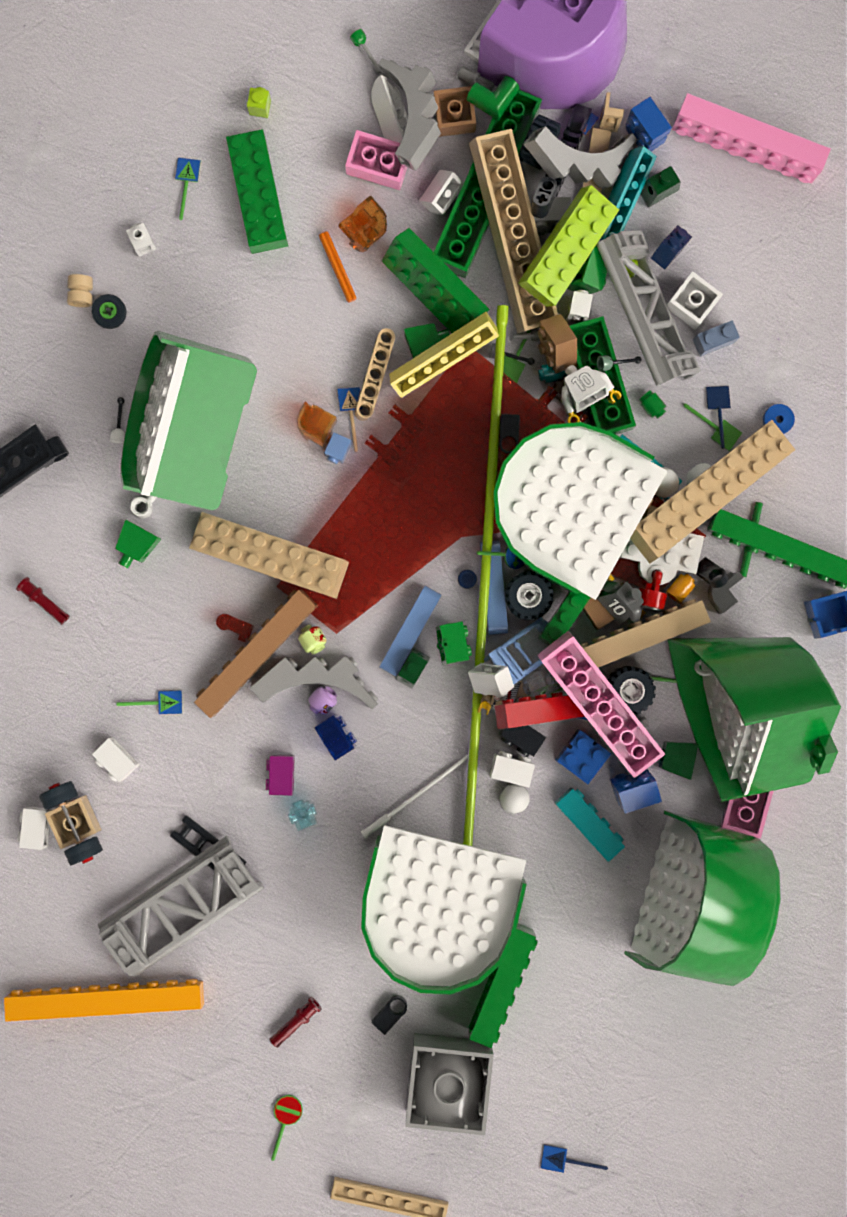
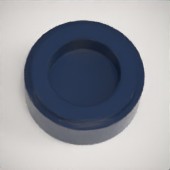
M463 570L458 576V583L464 589L474 587L477 582V576L472 570Z

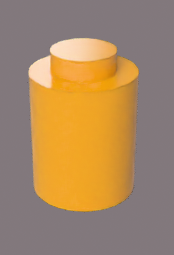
M680 574L667 589L666 594L681 604L694 589L695 580L688 574Z

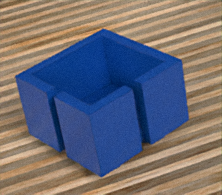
M648 97L631 109L625 124L628 134L633 133L636 137L637 147L644 146L651 152L665 143L667 135H669L672 129L651 97Z
M847 591L804 602L808 619L812 618L813 620L809 623L814 639L847 631Z
M577 729L568 741L572 748L569 749L565 746L555 760L583 782L589 784L611 753L594 742L584 732Z
M648 769L635 778L631 774L622 773L610 779L615 799L625 814L662 802L657 781Z

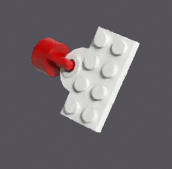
M690 533L650 564L631 539H629L620 558L637 561L640 577L646 581L644 589L639 588L642 594L641 598L644 601L640 606L641 608L662 612L665 608L667 594L659 592L660 585L670 582L675 577L677 571L690 574L697 573L704 536Z

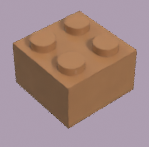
M471 86L434 91L433 96L439 107L435 113L437 126L441 132L439 137L475 133L476 117L474 105L466 101L468 93L472 88Z
M559 314L541 320L540 329L538 330L540 338L538 348L540 354L546 357L548 366L552 367L555 373L565 371L571 365L577 367V337L563 316Z

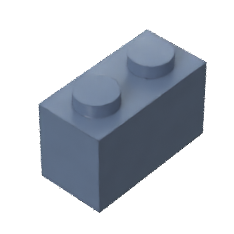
M733 320L697 334L693 342L701 357L734 344L740 336Z

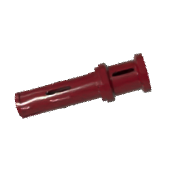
M25 577L16 587V590L24 593L30 602H36L61 625L70 618V615L43 594L41 587L38 588L30 582L29 577Z
M309 997L308 1002L302 1008L296 1010L294 1017L269 1038L271 1044L278 1048L302 1024L310 1022V1018L316 1012L322 1010L320 1004L313 997Z

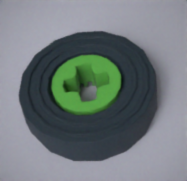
M101 295L94 301L91 310L95 322L106 329L117 328L126 319L127 311L125 304L115 295ZM108 307L110 309H114L111 311L112 315L110 316L108 314H105V312L107 311L106 308Z

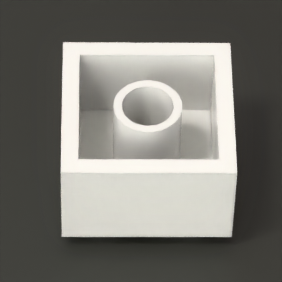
M692 271L667 306L670 312L696 330L723 294Z
M500 750L499 754L494 753L489 776L493 779L529 788L535 764L531 762L530 758L518 755V758H514L511 753Z

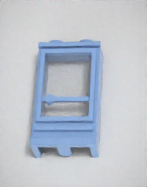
M540 617L489 653L484 658L485 662L491 659L494 665L508 666L513 684L515 685L543 664L537 655L547 648L548 645L539 640L538 637L548 621Z

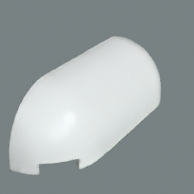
M380 75L372 87V104L384 138L401 143L407 127L408 115L398 88L396 86L393 88L386 81L387 77Z

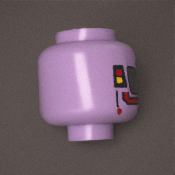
M319 686L309 696L310 709L315 714H327L337 704L336 692L329 686Z

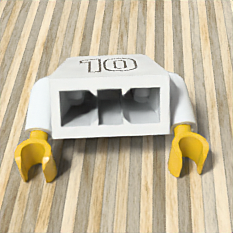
M571 365L565 370L567 377L564 378L561 401L566 414L569 415L567 423H571V417L576 418V422H579L580 418L574 414V411L578 413L608 396L607 400L611 404L615 403L612 397L613 394L617 399L621 398V393L617 390L614 391V386L607 374L595 369L592 370L589 366L577 370L574 365Z

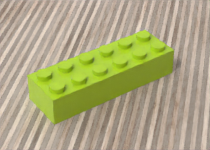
M592 185L581 188L518 284L544 306H556L619 209Z

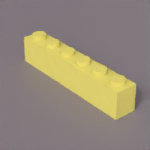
M487 312L483 313L389 374L390 384L401 398L497 338L499 336L497 326Z

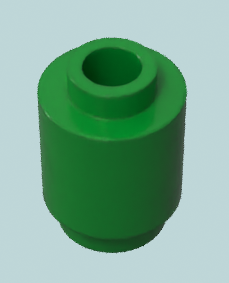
M650 390L639 399L641 406L651 418L656 417L658 419L666 413L665 408L667 406L656 392L653 393Z

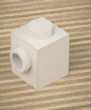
M144 223L134 224L130 229L126 230L139 257L156 250Z

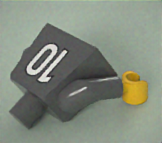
M610 573L603 586V591L596 599L620 625L629 617L632 622H638L646 614L640 607L644 602L641 598V591L637 588L633 589L626 581L614 582V578Z

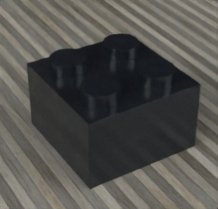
M529 725L501 729L499 732L503 742L509 746L515 744L518 746L516 750L527 758L529 755L534 757L547 738Z

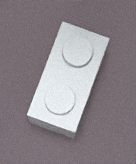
M439 170L419 201L431 213L444 215L464 183L454 172Z
M577 290L573 292L566 317L567 324L573 325L588 320L593 297L592 294H588V291Z
M480 663L468 672L475 693L503 697L514 688L508 666Z
M114 737L108 738L92 754L95 757L94 761L100 767L104 766L109 771L107 773L108 776L118 782L123 781L140 765Z
M26 807L21 811L19 821L22 825L21 831L18 832L17 841L20 842L19 848L43 850L48 847L50 825L45 813L52 811V809L45 810L38 807Z

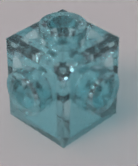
M303 799L292 803L293 807L289 809L288 817L291 824H295L298 831L317 823L315 817L317 811L313 803L310 804L309 800L304 802ZM300 812H304L305 816H301Z

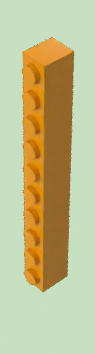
M187 979L186 982L179 983L178 980H169L163 984H159V981L147 982V985H139V982L128 983L127 986H120L118 983L109 984L108 987L91 985L84 989H81V986H72L68 990H62L61 987L50 988L49 991H42L41 988L31 989L30 992L13 990L4 997L5 1022L202 1009L204 1006L203 981H198L197 979Z

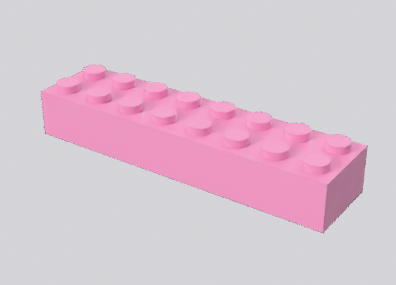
M688 93L672 128L681 136L687 135L697 142H705L715 149L728 151L733 156L744 157L751 163L762 164L769 170L775 169L785 176L798 178L803 183H813L822 172L831 148Z
M569 631L537 655L634 778L665 755Z

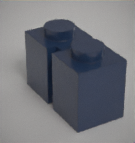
M677 225L661 242L651 256V259L665 270L682 252L692 236L685 229Z

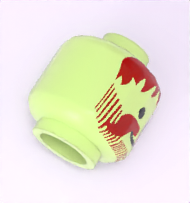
M307 625L301 629L302 633L299 635L298 640L306 653H312L313 655L325 648L327 639L318 626L312 627Z

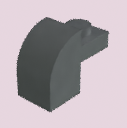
M740 572L728 573V582L723 587L713 588L709 585L708 599L718 614L726 612L738 602L729 589L744 578Z

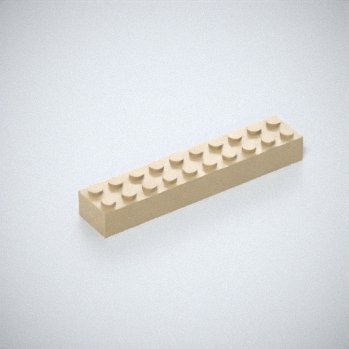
M512 129L478 136L469 143L517 334L540 328L541 320L556 316L558 312L556 306H544L518 284L541 249L534 216L531 213V204Z
M769 421L642 519L630 538L648 563H652L794 452L795 448L774 421Z

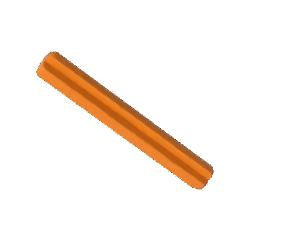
M325 231L319 234V238L347 302H353L357 299L329 232Z

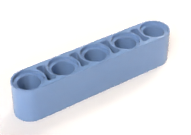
M499 540L492 541V552H501ZM480 542V551H482L483 542ZM491 556L487 615L489 635L508 633L501 556Z
M424 586L379 668L397 676L441 597L440 593Z

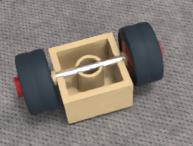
M72 781L62 785L56 783L48 787L49 790L40 794L39 798L45 810L59 805L58 808L45 813V816L60 849L74 843L77 844L64 851L69 865H75L81 861L82 864L93 860L94 855L103 851L97 836L86 841L83 839L102 829L87 796H82L67 803L66 801L78 796Z

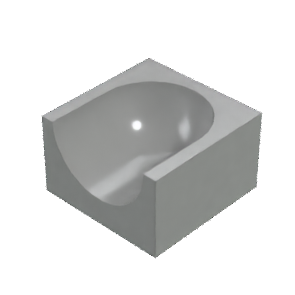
M414 1033L405 1127L485 1135L494 1055L493 1049L466 1038Z

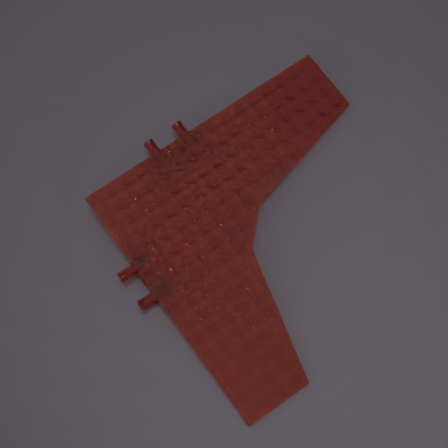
M475 351L449 367L412 414L408 415L397 404L388 412L402 426L388 445H384L372 434L369 436V439L374 444L369 440H366L364 443L378 454L377 459L308 545V548L349 562L337 599L283 580L276 586L287 596L294 590L302 589L318 604L311 614L336 634L460 538L483 535L494 383V365ZM503 373L501 414L520 415L519 443L523 438L549 425L565 423L548 409V405L558 394L556 390L549 396L553 388L548 386L539 399H535ZM580 411V412L576 413L575 415H577L578 417H580V416L583 414V412ZM582 415L579 422L583 423L588 418L587 415ZM573 417L570 422L576 423V418ZM505 437L502 440L501 444L505 451L515 449L516 442L512 437ZM499 447L496 482L503 462L510 455L502 452ZM654 495L651 506L659 507L664 501ZM495 508L493 534L501 533L496 525ZM697 528L691 532V534L704 536V538L706 537V535ZM619 557L611 575L644 589L646 581L640 577L638 562ZM668 583L660 585L659 592H662Z

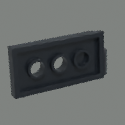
M35 424L0 448V468L2 467L5 470V475L0 478V498L42 468H47L69 455V451L59 436L46 440ZM15 457L20 459L18 467L13 466V459Z

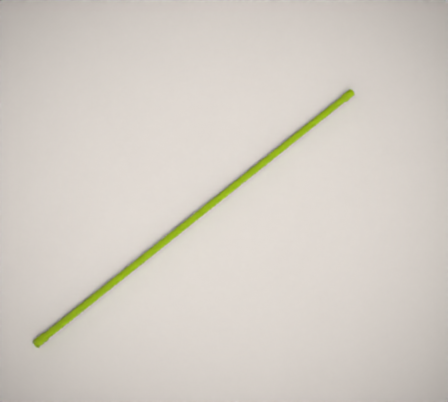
M498 305L496 314L499 336L496 338L482 543V551L492 552L495 508L493 492L497 478L505 340L509 309L507 305ZM482 555L474 667L485 661L491 555ZM474 689L463 844L469 846L473 844L481 711L478 713V708L482 699V694L475 693Z

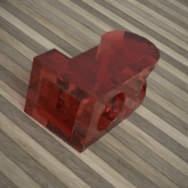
M221 614L216 620V625L219 629L224 631L230 630L240 634L238 640L245 643L248 642L254 628L253 624L228 614Z

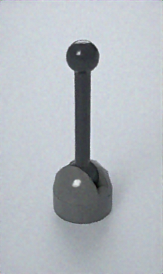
M496 343L492 344L489 358L495 359ZM505 352L504 355L510 358L525 361L529 365H533L535 363V360L532 357L528 359Z

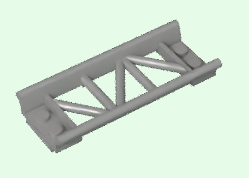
M621 231L599 241L596 245L655 385L659 386L673 378L682 376L687 380L699 373L701 370L694 353L686 351L647 259V255L650 252L642 231ZM637 259L638 266L631 260ZM626 267L643 280L645 286H633ZM639 294H649L650 296L645 312L638 298ZM655 308L660 321L650 322ZM664 329L669 343L654 332V330ZM659 346L663 348L667 353H669V355L663 356Z
M226 835L98 923L99 935L123 971L127 972L129 976L134 975L136 977L264 889V886L261 882L255 881L233 850L231 840ZM212 861L215 867L210 910L188 877ZM221 877H223L237 897L218 909ZM181 883L201 911L161 896ZM159 905L202 921L180 935ZM151 907L172 936L173 941L149 957L146 949ZM142 910L138 942L124 921Z

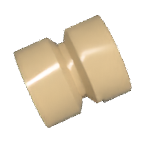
M81 274L69 275L67 288L70 291L67 292V304L74 307H91L92 295L90 291L93 289V278Z

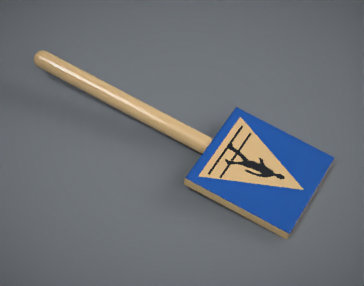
M360 387L337 389L340 412L349 411L353 446L354 451L357 452L353 410H355Z

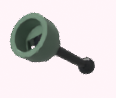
M604 355L597 358V368L602 372L610 370L613 364L632 362L639 364L642 359L640 356H636L633 359L612 361L609 356Z

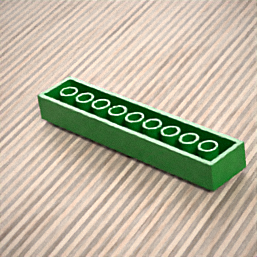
M519 90L500 120L497 121L492 118L485 135L512 129L519 156L530 126L539 113L542 99ZM474 161L434 250V253L456 275L465 279L490 225Z

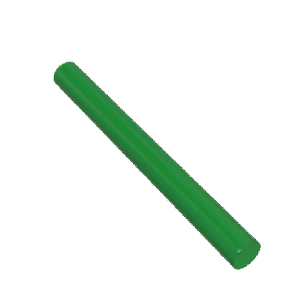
M755 502L752 522L759 524L763 503ZM745 547L740 569L743 577H747L752 555L751 552L746 550L747 547Z

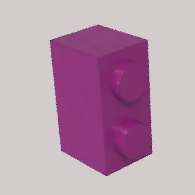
M271 755L270 759L266 760V771H269V779H266L265 787L266 790H269V795L292 796L294 794L295 755Z

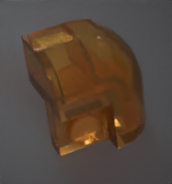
M370 195L356 207L352 214L340 222L338 227L350 239L349 245L358 252L364 253L377 243L387 231V215Z
M306 401L303 403L296 418L297 428L301 436L321 447L330 441V433L338 421L336 416L314 404L310 406Z

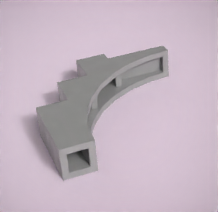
M382 58L378 65L383 75L394 81L405 92L408 104L407 127L395 155L401 165L416 171L441 134L437 126L438 123L432 119L439 108L435 97L430 93L436 81L432 75L433 72L427 67L415 65L411 70L409 67L399 66L393 60L388 61Z
M545 126L534 130L525 141L524 146L549 177L553 179L564 178L568 174L575 184L586 183L593 179L597 186L602 188L605 186L610 187L617 181V176L621 172L618 166L622 163V158L625 154L632 150V145L637 139L632 133L620 137L612 147L602 153H587L567 146L557 139Z
M347 656L343 657L330 670L327 669L329 665L322 657L320 659L314 657L299 671L297 670L298 664L292 658L288 659L285 657L250 687L262 702H266L275 694L290 687L319 683L346 690L360 698L371 709L378 705L376 702L378 700L377 696L372 691H366L363 687L366 684L359 676L356 678L353 676L359 671L357 669L359 664L352 656L350 658Z

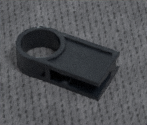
M501 414L499 448L506 454H510L512 451H505L501 443L505 437H512L516 442V446L519 444L520 415Z
M704 557L698 563L696 575L713 588L723 587L728 582V575L725 570L707 557ZM722 575L720 579L713 581L716 576Z
M399 995L393 996L371 1020V1023L386 1035L406 1013V999ZM394 1000L404 1002L405 1008L402 1012L396 1013L392 1011L390 1005Z

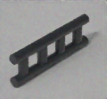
M187 815L182 819V822L186 825L181 832L178 833L174 830L170 835L171 838L194 856L202 853L201 848L207 841L212 845L219 841ZM192 829L201 836L195 845L185 839ZM238 855V857L241 859V861H242L243 864L245 865V864L247 863V861H245L243 858H241V857ZM211 861L207 866L214 870L215 866Z

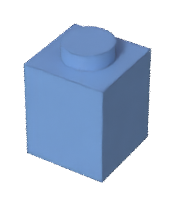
M333 433L324 452L325 456L328 457L327 460L334 464H338V462L343 464L352 441L337 433Z

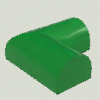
M504 76L494 93L476 82L470 89L466 101L499 121L520 87L514 79L508 76Z

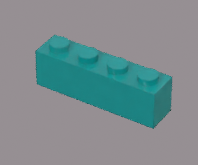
M570 787L554 803L609 863L625 848V845L622 843L624 839L617 831L613 833L609 829L611 824L604 817L600 819L596 815L598 810L591 803L586 804L583 800L585 796L578 788L574 790Z

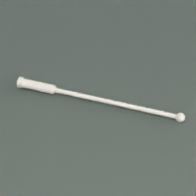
M469 752L468 755L392 812L383 815L365 830H362V835L367 839L368 836L391 820L394 814L465 762L469 757Z

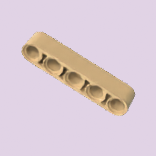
M388 328L382 329L375 340L354 412L355 417L360 421L368 420L373 414L395 341L394 332ZM381 335H387L390 338V342H383ZM382 353L385 360H377L375 354ZM377 371L379 378L373 379L370 376V372ZM365 389H371L374 392V396L367 397ZM366 407L369 414L366 416L362 415L359 412V408Z

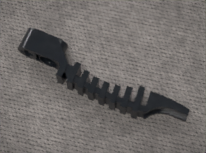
M576 104L563 132V139L561 138L564 144L578 150L585 127L592 113V108ZM546 173L545 177L540 180L532 201L531 213L534 217L541 219L548 215L566 176L553 179Z

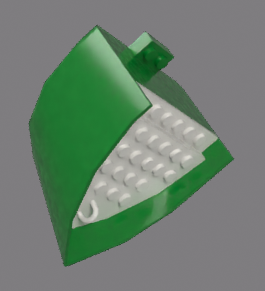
M793 638L668 639L679 695L695 742L699 744V751L721 802L803 785L812 780L815 771H817L818 775L830 773L838 754L830 734L840 712L841 705L814 657Z

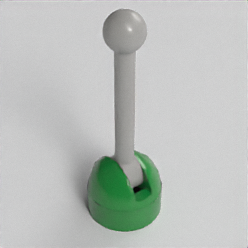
M362 29L355 31L350 36L351 41L355 46L363 47L374 64L375 71L381 73L379 65L365 45L366 35Z

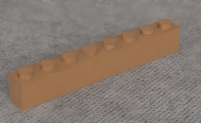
M302 589L292 591L287 597L289 601L285 605L281 604L274 611L276 615L271 620L268 618L261 625L263 629L258 634L255 632L249 637L248 641L250 643L245 648L243 646L240 647L235 653L236 658L232 662L228 660L223 665L222 673L219 676L215 674L209 680V687L207 689L202 688L196 694L197 699L194 703L209 718L216 716L316 609L318 604Z

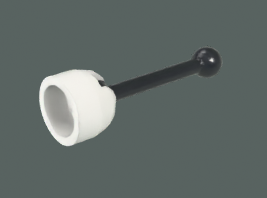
M123 397L117 399L119 404L117 429L112 430L110 434V441L113 443L124 442L125 432L120 429L122 404L125 402Z

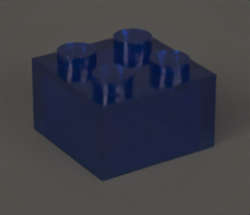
M337 714L314 727L335 761L355 749V743L357 742L352 732L348 733L345 726L347 723L341 715L338 717Z

